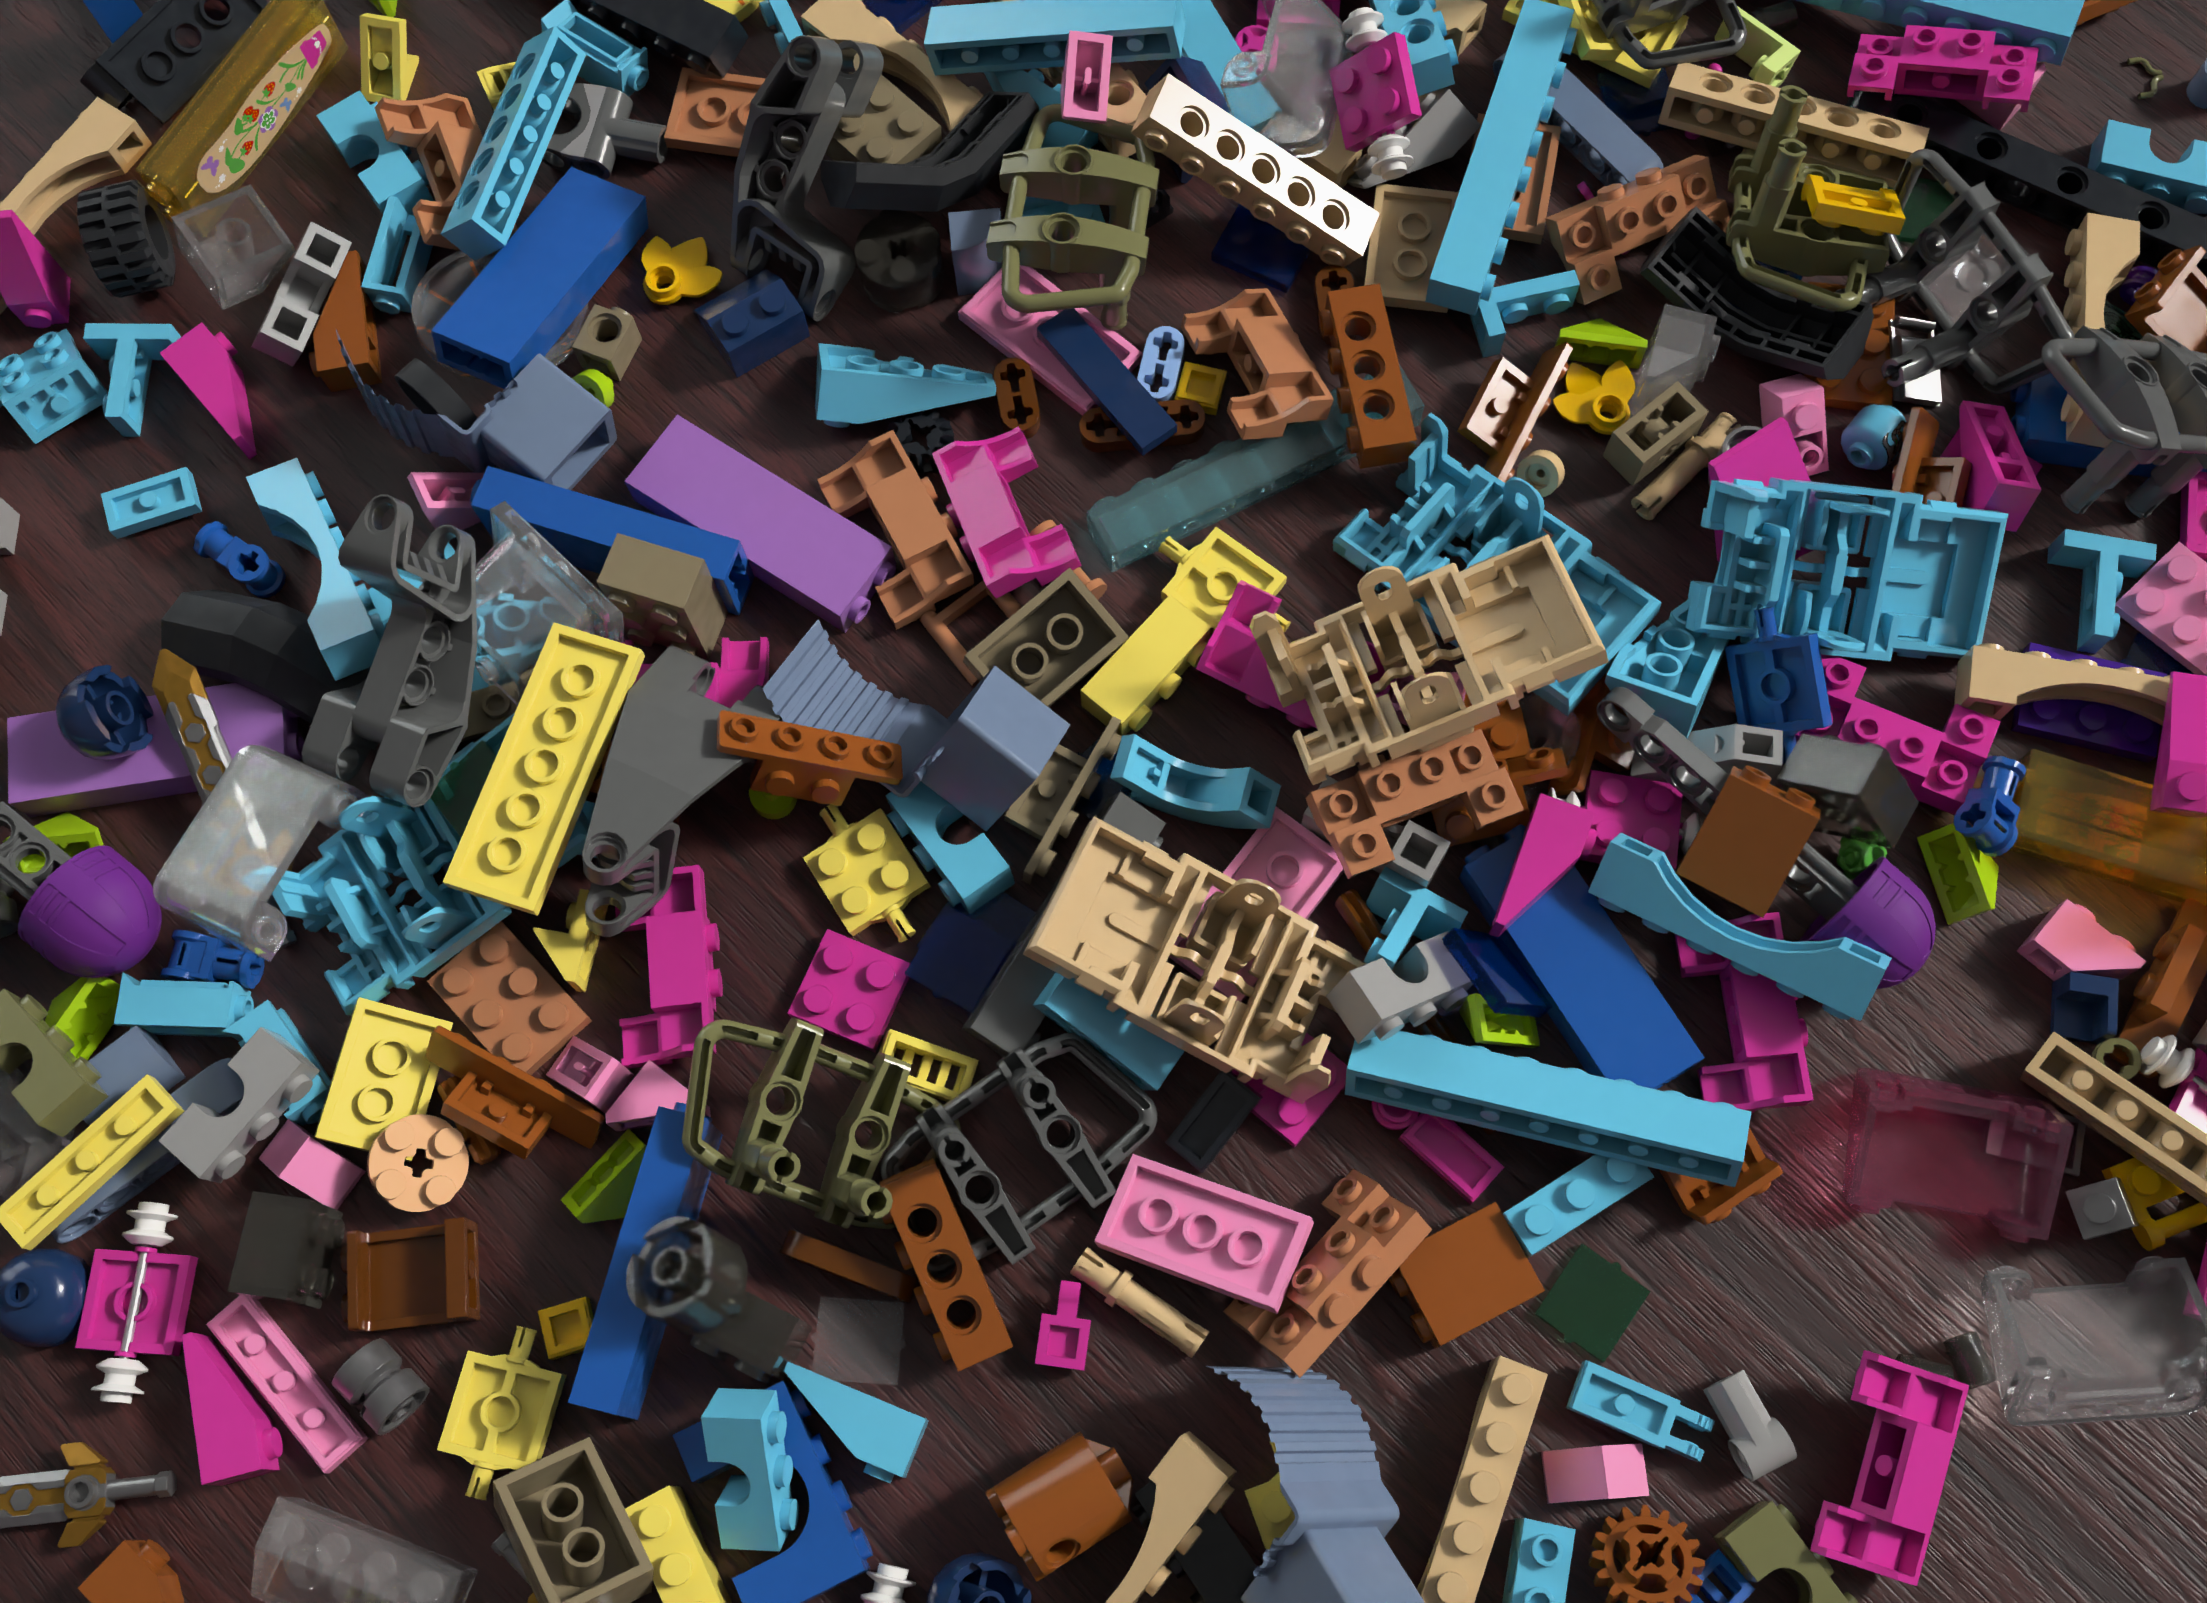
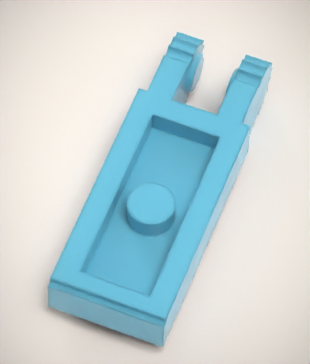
M1587 1360L1582 1362L1566 1406L1567 1409L1653 1447L1658 1449L1666 1448L1671 1452L1697 1462H1701L1704 1450L1690 1441L1681 1440L1670 1435L1674 1420L1677 1419L1701 1432H1711L1715 1422L1707 1416L1680 1405L1681 1401Z

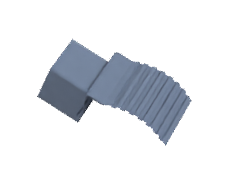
M336 330L337 339L341 346L340 350L368 409L376 417L383 429L388 428L391 436L399 440L401 438L406 446L411 448L417 446L421 448L423 453L437 452L439 456L455 457L474 473H485L487 466L494 467L496 465L501 470L572 490L617 440L612 410L540 353L530 361L502 392L499 391L494 395V400L484 405V412L473 422L472 426L468 430H463L445 415L423 414L421 410L413 409L410 412L405 410L404 406L396 403L394 406L389 404L387 398L382 395L375 396L373 389L369 385L363 384Z
M819 619L763 687L767 699L771 700L774 705L772 707L776 715H780L783 722L899 744L902 749L903 778L899 785L881 784L896 796L905 798L921 781L985 831L1037 779L1070 726L1068 722L995 665L948 719L929 705L911 703L909 699L903 697L900 699L895 698L892 693L886 690L882 692L877 689V685L874 683L866 682L858 671L854 672L848 667L849 663L844 658L841 659L835 645H831L828 641L829 635L826 630L822 629Z
M1205 1366L1214 1368V1373L1228 1375V1379L1233 1382H1240V1388L1245 1393H1250L1254 1405L1261 1408V1417L1264 1423H1268L1271 1430L1269 1437L1276 1447L1274 1457L1275 1462L1279 1463L1281 1493L1295 1514L1294 1521L1281 1538H1274L1270 1549L1265 1550L1263 1555L1264 1562L1262 1566H1257L1253 1571L1256 1578L1242 1595V1602L1425 1603L1384 1539L1399 1519L1400 1512L1396 1502L1381 1481L1379 1461H1376L1374 1454L1377 1450L1375 1441L1370 1439V1427L1368 1422L1363 1421L1360 1407L1351 1402L1352 1396L1347 1391L1340 1390V1384L1335 1380H1327V1375L1321 1372H1313L1311 1369H1308L1299 1378L1287 1368Z

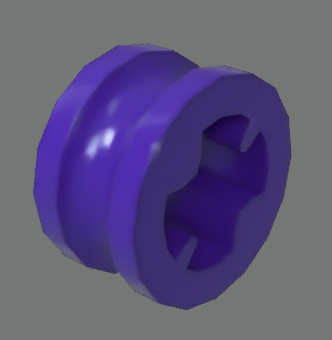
M2137 266L2130 269L2125 282L2122 283L2119 290L2120 297L2124 302L2132 306L2136 301L2134 298L2135 293L2144 284L2151 281L2158 270L2148 266Z

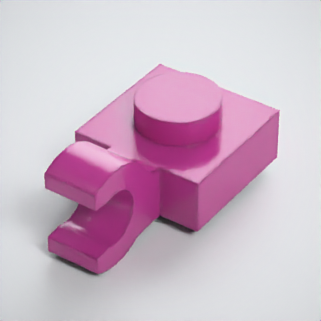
M1061 1280L1057 1315L1042 1313L1035 1364L1085 1371L1091 1320L1077 1318L1081 1283Z

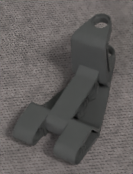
M802 35L791 40L750 102V111L734 173L730 264L751 278L764 269L773 253L779 252L781 260L786 263L793 262L795 269L805 272L797 302L805 315L818 322L828 315L850 280L855 269L856 258L853 251L805 209V199L841 117L860 118L864 114L882 73L884 61L880 49L868 42L849 40L837 44L834 40L825 37ZM814 49L817 52V62L815 66H813L811 59L812 52ZM856 53H858L860 58L857 70H855L853 63ZM784 173L786 174L785 187H783L781 181Z
M380 494L368 502L339 549L338 559L342 567L392 601L390 618L367 679L357 685L330 691L322 696L303 745L302 759L305 766L311 770L341 781H347L360 771L371 749L375 750L377 745L380 744L370 771V787L381 796L411 807H420L431 798L468 729V714L477 653L475 541L470 534L452 525H442L431 533L418 555L409 551L414 521L412 509L408 504L388 494ZM394 508V520L388 528L383 530L381 525L382 518L389 509ZM456 537L458 541L457 549L450 558L446 559L444 555L445 547L452 538ZM400 575L423 583L417 589L402 579Z
M673 645L663 652L628 691L608 754L582 851L583 872L587 879L592 882L585 902L586 925L590 931L602 937L615 936L624 931L655 906L668 891L671 885L680 835V827L673 821L690 804L744 763L752 767L755 766L757 759L721 753L717 750V718L720 711L726 710L783 722L780 715H776L772 707L774 705L771 700L767 699L763 686L756 685L743 701L737 700L731 708L704 697L713 681L715 668L711 667L710 662ZM595 856L597 867L593 865L591 862L592 858ZM608 904L620 910L619 916L611 921L600 920L593 914L599 906Z

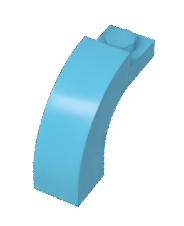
M1135 734L1122 735L1110 776L1114 781L1132 790L1131 798L1149 807L1183 819L1236 829L1270 828L1281 785L1251 767L1219 769L1196 765L1166 753Z

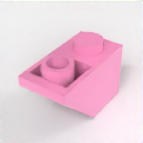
M1800 373L1759 384L1762 427L1764 428L1779 417L1784 418L1789 424L1808 475L1811 476L1829 471L1824 387Z
M2068 899L2050 910L2017 950L2019 954L2053 981L2069 972L2123 979L2140 969L2146 962V960L2135 953L2134 946L2128 940L2111 934L2096 922V918L2091 911L2079 904H2073Z

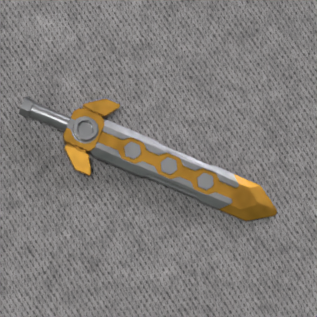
M162 649L158 655L152 687L171 734L179 745L202 800V808L225 863L229 866L228 869L203 866L208 883L232 897H256L271 932V940L275 949L289 946L295 943L297 939L273 895L251 891L244 880L252 873L267 867L291 871L297 851L293 836L290 831H285L271 848L248 789L243 785L219 728V720L196 667L171 651Z
M86 1443L62 1444L61 1450L68 1465L74 1467L75 1470L64 1469L0 1477V1529L65 1522L73 1518L72 1522L67 1523L58 1542V1547L81 1546L106 1524V1519L103 1518L111 1514L115 1508V1500L156 1495L159 1498L170 1497L177 1490V1477L171 1470L159 1472L158 1475L116 1479L114 1470L105 1465L108 1463V1460Z

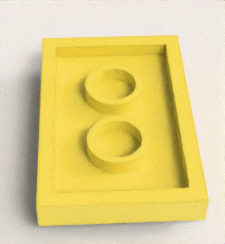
M358 997L314 1138L369 1152L374 1139L389 1124L406 1116L426 1114L440 1069L439 1066L428 1061L425 1057L430 1036L438 1025L451 1031L453 1022ZM412 1156V1157H406V1158H405V1161L411 1162L412 1159H413V1156Z

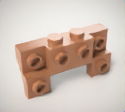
M449 93L421 100H394L382 97L375 106V111L386 140L417 149L436 200L420 199L412 208L424 244L461 251L443 237L441 232L483 138L468 98ZM516 223L514 225V228L511 232L509 239L518 229Z
M1693 155L1662 169L1654 167L1640 171L1635 175L1636 180L1625 185L1617 183L1602 187L1597 191L1598 196L1545 218L1551 243L1558 252L1566 270H1575L1580 283L1576 294L1577 303L1586 305L1621 290L1622 286L1614 256L1666 235L1695 206L1726 233L1730 220L1726 200L1717 198L1708 157Z
M1268 288L1245 289L1236 297L1218 307L1203 312L1184 314L1181 329L1195 355L1227 353L1250 395L1230 398L1227 407V413L1242 440L1283 437L1287 423L1327 420L1334 398L1316 370L1314 362L1310 360L1304 350L1298 335L1291 328Z
M894 430L868 441L862 450L848 462L833 472L817 479L819 487L831 509L844 518H848L870 507L904 570L884 582L881 586L875 587L877 595L896 630L921 618L929 610L936 611L935 603L974 584L973 573L953 539L958 536L951 517L947 512L941 515L934 504V502L938 501V496L931 481L927 476L920 479Z
M1482 729L1473 731L1423 753L1417 749L1387 761L1384 755H1378L1381 765L1372 768L1370 762L1361 766L1359 764V771L1354 776L1312 791L1305 798L1316 825L1333 847L1348 879L1378 866L1390 864L1395 860L1383 829L1451 804L1459 797L1471 816L1476 830L1509 816L1518 815L1524 810L1506 768H1498Z
M1352 1169L1346 1177L1338 1181L1333 1191L1321 1203L1330 1215L1338 1220L1298 1263L1278 1314L1235 1298L1223 1311L1234 1324L1244 1330L1284 1367L1299 1378L1432 1231L1431 1227L1416 1210L1391 1197L1378 1182L1355 1169Z

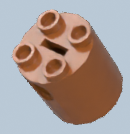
M1081 1431L985 1491L996 1514L1000 1519L1002 1518L1007 1527L1005 1532L1018 1555L1023 1557L1037 1582L1133 1520L1129 1514L1134 1483L1130 1473L1114 1447L1111 1448L1085 1439Z

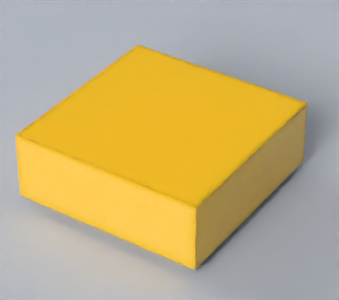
M1185 361L1174 400H1193L1202 406L1205 413L1216 415L1226 382L1227 371Z
M582 1297L538 1311L548 1359L555 1360L584 1351L594 1319L588 1297Z

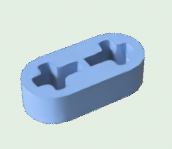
M1161 326L1150 332L1146 339L1137 380L1157 402L1173 400L1184 360V338L1177 329L1170 326ZM1164 342L1171 343V349L1168 350L1166 361L1159 360V348L1163 346ZM1156 373L1162 374V387L1159 388L1158 392H1151L1150 386L1154 383Z

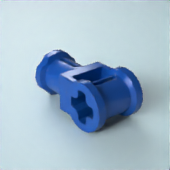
M219 521L208 523L196 535L193 547L195 553L203 558L210 557L222 565L237 581L244 583L253 595L260 598L274 596L285 584L286 575L284 569L277 562L269 559L268 554L261 547L247 544L237 536L233 537L230 535L227 526Z
M1989 756L1986 758L1982 765V770L1985 774L1980 788L1968 790L1965 802L1954 816L1955 829L1963 836L1975 839L1977 848L1983 854L1990 857L2006 853L2014 845L2018 836L2016 822L2021 808L2012 800L2017 784L2025 777L2027 769L2020 762L2004 756Z
M173 930L171 938L175 942L168 966L162 968L160 977L169 981L221 982L222 980L240 982L243 988L254 989L263 975L265 966L264 952L261 948L250 947L247 951L233 949L218 938L187 930Z

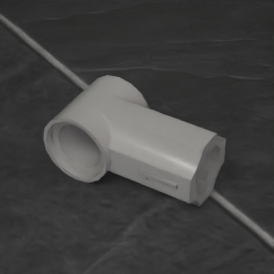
M1744 1370L1727 1376L1703 1389L1730 1438L1728 1440L1730 1453L1740 1471L1749 1481L1753 1482L1797 1458L1794 1444L1788 1433L1776 1418H1770Z

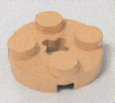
M426 1114L406 1116L389 1124L374 1139L367 1158L368 1177L377 1194L390 1206L408 1212L429 1211L449 1202L462 1187L469 1166L468 1150L461 1132L453 1128L447 1121ZM417 1149L425 1150V1158L432 1160L431 1169L423 1170L421 1177L417 1178L412 1176V1168L405 1166L404 1161L406 1157L414 1156Z

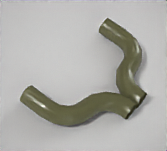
M2142 57L2128 58V65L2141 64L2147 73L2155 76L2150 83L2151 90L2139 93L2138 98L2146 99L2153 97L2158 90L2157 82L2164 79L2162 70L2153 69L2149 61Z

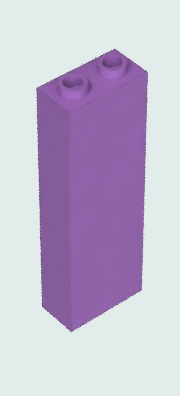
M676 415L624 481L633 500L656 515L740 540L755 577L844 633L847 632L853 622L857 624L865 617L871 605L870 599L876 593L875 587L881 586L884 582L894 577L896 573V561L890 545L679 415Z
M237 683L205 687L219 720V728L243 784L301 775L300 759H302L304 740L301 733L298 732L299 716L268 697ZM156 695L146 696L153 710V716L146 719L147 733L153 734L152 741L143 750L109 761L85 757L71 747L60 732L56 710L7 718L8 803L29 817L196 792L197 788L179 745L171 734Z

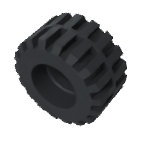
M135 179L79 193L77 221L82 243L97 277L113 296L122 298L173 285L176 263L170 234L157 203L143 184Z

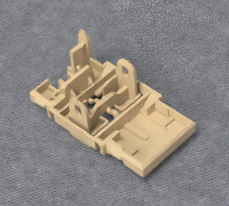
M1549 534L1500 555L1492 556L1460 572L1455 563H1450L1406 582L1403 573L1397 567L1382 566L1366 573L1358 583V593L1362 600L1361 602L1315 621L1314 627L1317 633L1302 637L1291 643L1288 642L1276 615L1270 612L1263 611L1254 615L1249 626L1267 662V669L1283 708L1306 699L1318 731L1304 737L1300 730L1295 731L1293 734L1294 742L1312 785L1327 780L1326 775L1331 776L1355 766V763L1358 762L1360 766L1370 762L1372 768L1381 764L1377 753L1388 750L1392 760L1417 749L1421 753L1472 733L1475 725L1499 716L1500 712L1497 707L1499 702L1507 700L1511 710L1520 707L1518 700L1524 698L1523 693L1535 691L1554 683L1555 680L1560 683L1609 662L1606 649ZM1381 582L1390 583L1391 588L1380 594L1375 593L1374 588L1377 584ZM1424 597L1444 644L1456 639L1458 648L1453 650L1439 648L1420 602L1414 600ZM1362 622L1366 625L1385 670L1382 678L1372 684L1368 676L1379 671L1359 624ZM1464 657L1465 661L1454 666L1472 706L1466 708L1450 672H1434L1426 675L1424 669L1431 667L1440 659L1452 661ZM1410 675L1414 677V680L1408 683L1402 691L1399 690L1396 681L1390 683L1396 678H1404ZM1389 684H1391L1410 732L1404 733L1388 693L1378 698L1375 695L1386 689Z
M1095 816L1088 823L1023 955L1069 980L1073 977L1076 979L1074 983L1098 996L1103 994L1102 997L1109 1000L1106 1006L1107 1010L1114 1013L1121 1008L1127 1012L1124 1019L1225 1073L1232 1069L1238 1071L1237 1079L1243 1083L1250 1081L1252 1078L1256 1080L1261 1078L1264 1080L1262 1084L1300 1104H1304L1305 1100L1328 1088L1331 1081V1070L1320 1065L1331 1037L1322 1033L1307 1044L1301 1045L1317 1007L1320 1003L1336 1012L1326 997L1327 994L1349 971L1365 965V963L1352 957L1351 953L1328 940L1323 941L1315 937L1319 926L1280 905L1282 900L1280 895L1270 886L1253 879L1242 878L1236 881L1186 853H1183L1177 860H1174L1165 851L1146 841L1141 842ZM1211 886L1224 892L1216 891L1205 901ZM1178 936L1185 939L1188 937L1186 948L1174 945ZM1169 955L1190 960L1197 967L1204 970L1200 981L1198 982L1179 972L1167 982L1174 968V965L1166 962ZM1255 957L1248 972L1258 978L1255 986L1252 987L1236 972ZM1221 979L1233 983L1242 994L1250 997L1247 1004L1239 1000L1236 1001L1237 997L1234 995L1227 998L1213 990L1216 982ZM1217 1041L1214 1050L1209 1048L1211 1044Z

